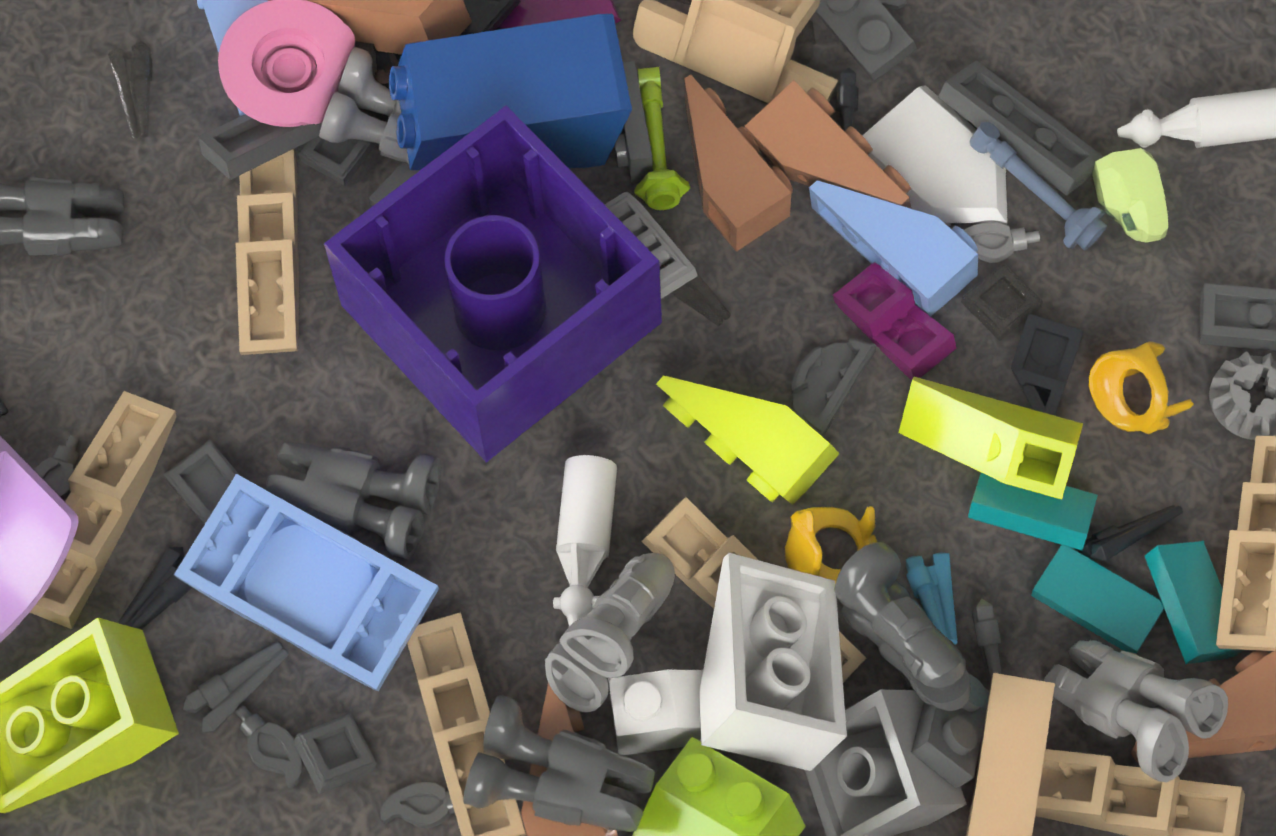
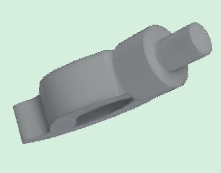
M983 222L964 230L973 239L978 248L976 252L978 259L989 263L1003 261L1012 255L1014 251L1027 250V244L1040 242L1039 231L1026 233L1024 227L1010 229L1009 226L1000 222Z

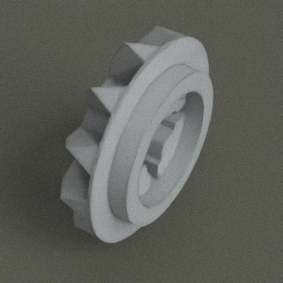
M1246 351L1239 358L1231 361L1225 360L1211 382L1209 400L1215 417L1227 430L1242 438L1255 440L1256 436H1276V361H1274L1271 353L1262 357L1250 356ZM1263 377L1265 378L1263 383L1265 385L1264 393L1268 397L1273 398V400L1264 398L1261 404L1257 405L1253 413L1249 411L1252 404L1249 402L1250 393L1242 390V388L1251 390L1254 383H1258L1259 378Z

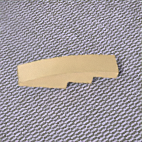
M294 148L239 176L240 195L237 196L239 243L235 244L239 352L241 355L298 351L297 153Z
M126 391L122 393L68 479L71 493L65 503L78 516L79 523L76 534L57 575L29 613L69 629L73 628L149 483L177 417L175 410Z
M1276 436L1255 437L1250 482H1243L1237 530H1230L1216 641L1219 649L1276 651Z
M687 497L682 499L641 541L653 553L663 554L668 557L673 563L675 574L713 609L715 607L723 558L728 553H733L758 560L734 535L727 538ZM839 631L842 678L844 683L866 657Z
M461 612L419 624L407 644L461 836H525L526 833L516 800H498L489 807L480 809L463 802L465 786L473 761L479 752L484 753V734L490 710Z
M993 673L966 836H1032L1055 683Z
M1045 749L1035 816L1127 836H1239L1245 793L1243 788L1239 786L1180 780L1179 776L1169 782H1160L1149 777L1140 767L1115 765L1111 756Z

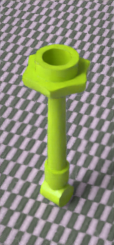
M659 67L637 69L638 83L651 146L653 171L645 175L643 180L635 187L634 193L643 199L650 208L667 210L679 204L681 197L689 191L690 185L676 171L667 169L661 113L663 98Z

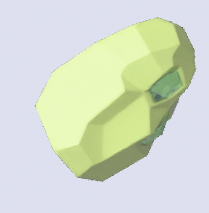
M1138 148L1112 152L1095 161L1092 176L1098 202L1105 207L1106 214L1121 224L1125 233L1136 241L1147 243L1166 237L1169 226L1165 194L1157 163L1151 153Z

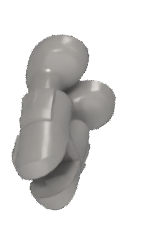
M358 47L352 49L342 74L338 92L335 91L327 108L319 137L331 143H340L348 139L380 144V155L409 164L407 149H401L397 140V121L401 114L399 100H392L390 90L375 80L373 76V59L368 51ZM359 109L384 114L390 117L388 119V122H385L377 118L371 117L361 112Z
M649 553L632 558L619 575V579H616L610 586V589L596 600L593 606L594 609L584 618L572 623L560 638V643L545 659V669L549 685L557 697L568 707L582 712L597 710L608 695L609 686L606 677L618 678L624 675L630 668L634 660L633 646L630 642L632 637L643 624L652 619L668 597L672 588L675 570L673 563L668 557L663 554Z
M1079 640L1069 650L1072 661L1090 675L1088 679L1059 664L1054 665L1044 679L1045 682L1055 683L1053 697L1074 710L1076 715L1088 726H1093L1098 731L1115 739L1132 734L1137 740V758L1140 768L1149 777L1160 782H1169L1175 779L1186 765L1189 754L1186 731L1203 739L1210 738L1222 727L1227 716L1228 697L1219 686L1204 679L1188 678L1174 680L1165 678L1164 669L1160 664L1138 656L1135 653L1117 652L1096 640ZM1157 705H1160L1161 707H1163L1164 709H1166L1168 712L1163 711V710L1158 709V708H1155V707H1156Z

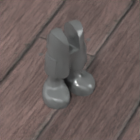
M30 177V181L25 182V187L0 183V211H27L24 218L0 217V246L24 243L26 252L31 256H64L72 254V251L101 250L122 245L124 228L120 223L110 219L85 218V216L121 214L124 211L123 191L101 186L100 183L74 184L73 181L62 178Z
M296 442L283 443L277 455V460L286 468L307 475L304 481L282 475H271L267 480L266 491L346 535L351 536L353 532H359L361 527L376 533L385 540L386 550L394 557L410 559L414 555L425 529L423 514L430 515L439 491L442 469L440 458L429 454H422L413 460L406 473H393L380 470L378 456L350 450L347 447L328 449ZM374 495L401 506L390 510L365 503V501Z
M883 542L864 546L844 564L835 584L834 591L836 597L844 605L841 610L844 620L856 632L866 636L879 647L880 655L904 674L914 691L918 694V697L926 704H932L936 708L946 711H955L964 707L970 698L971 685L970 675L966 670V661L962 653L932 623L918 603L910 598V593L898 581H895L901 566L897 553Z
M503 695L496 697L485 729L484 753L479 752L471 766L464 791V804L480 809L489 807L498 800L514 799L533 802L534 815L540 818L561 822L566 825L581 826V823L603 827L611 831H637L644 814L642 809L628 801L601 793L600 791L603 783L632 792L648 793L652 789L655 771L639 761L607 750L604 744L594 738L590 739L568 730L560 731L559 734L556 733L553 741L543 738L524 726L521 707L515 699ZM501 759L536 764L546 767L547 771L543 772L540 777L510 768Z

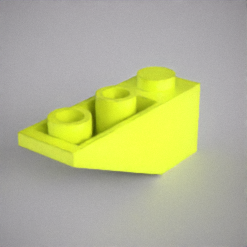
M664 375L656 383L658 387L670 396L662 406L687 428L695 420L711 433L704 443L729 465L737 457L748 465L753 472L746 480L772 503L781 495L793 505L840 454L826 439L786 405Z
M913 377L898 433L1002 483L1062 500L1083 423Z

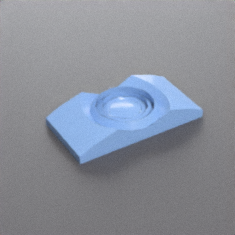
M238 474L231 481L174 574L181 581L234 613L269 630L321 662L376 691H379L439 590L438 585Z

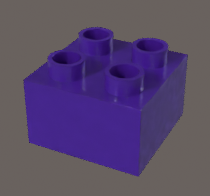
M507 105L324 243L341 306L485 462H488L662 323L660 261Z

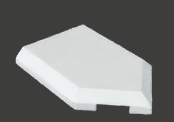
M926 85L916 88L862 135L873 149L868 156L882 170L887 165H891L910 185L911 190L907 195L910 198L912 209L937 216L947 226H951V223H983L991 221L1007 225L1006 168L1002 169L990 158L991 154L979 153L971 147L969 141L977 129L938 98Z

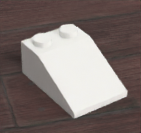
M728 553L723 558L699 691L701 745L811 771L847 737L837 598L834 591V580L733 553Z

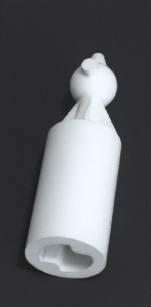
M1276 88L1192 98L1188 105L1162 119H1159L1151 110L1147 109L1136 115L1130 123L1118 128V137L1132 139L1143 148L1156 143L1162 135L1194 141L1196 148L1276 138Z
M593 455L570 457L565 461L556 552L570 586L563 591L561 597H554L553 607L554 609H561L567 617L569 626L575 621L584 618L594 609L593 606L600 596H594L591 590L588 589V586L603 560L609 556L617 465L609 459Z

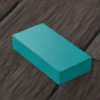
M981 473L968 518L1083 550L1098 495L1066 486L1061 500L1002 483Z
M1204 541L1157 545L1144 555L1185 664L1223 660L1234 657L1244 651L1240 649H1219L1216 645L1223 589Z
M1066 545L1060 546L1031 594L1035 599L1116 647L1135 654L1138 653L1164 611L1161 600Z

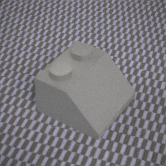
M880 689L846 709L847 737L811 771L805 770L826 836H893L927 826L967 805L961 787L955 788L911 753L924 702L915 691Z

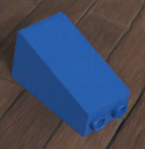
M596 14L405 44L398 66H392L389 75L390 96L392 100H399L401 110L397 121L398 145L401 149H407L410 170H421L506 105L568 168H588L605 165L632 111L613 14Z

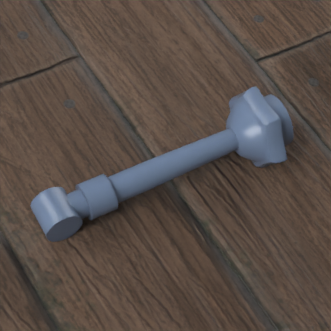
M982 122L970 138L971 147L979 153L991 154L990 158L1002 169L1006 168L1066 220L1064 226L1065 238L1063 240L1066 247L1073 249L1078 245L1084 251L1091 247L1107 228V225L1101 220L1106 214L1105 211L1097 207L1075 210L1016 155L1017 151L1006 141L1001 142L998 139L1000 132L996 126L989 122Z

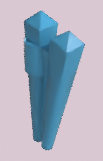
M939 552L933 554V566L929 567L924 565L922 556L907 558V579L914 596L919 599L924 612L932 623L956 645L958 641L949 553Z

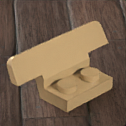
M643 0L638 7L633 28V38L639 47L766 103H770L793 80L806 93L812 87L815 88L829 102L839 81L791 60L796 38L819 7L820 0H692L688 15L655 0Z

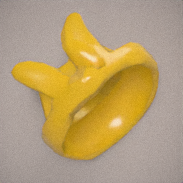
M1149 341L1136 348L1111 351L1102 354L1092 366L1089 375V389L1094 403L1101 415L1118 429L1127 432L1142 431L1150 434L1169 426L1170 421L1166 417L1177 415L1193 406L1194 403L1191 399L1167 405L1169 391L1164 374L1156 358L1165 351L1164 345ZM1142 372L1148 379L1152 394L1150 407L1143 415H1138L1131 411L1123 395L1124 378Z
M872 506L866 508L860 521L848 510L835 507H812L796 511L791 516V529L785 545V560L788 568L831 579L836 584L841 569H832L822 563V549L815 535L820 530L828 527L839 528L847 532L854 539L857 551L866 545L878 543L875 535L872 534L875 529V510Z

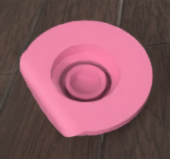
M271 0L261 3L239 16L227 30L222 40L218 57L222 85L230 100L243 113L259 122L279 127L320 124L323 122L335 91L338 92L346 63L352 49L355 47V37L350 27L344 24L337 15L314 2L307 0Z

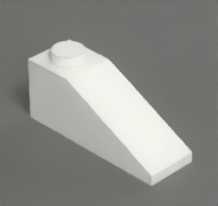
M662 670L608 678L618 754L630 755L685 747L691 737L701 742L699 691L703 670Z

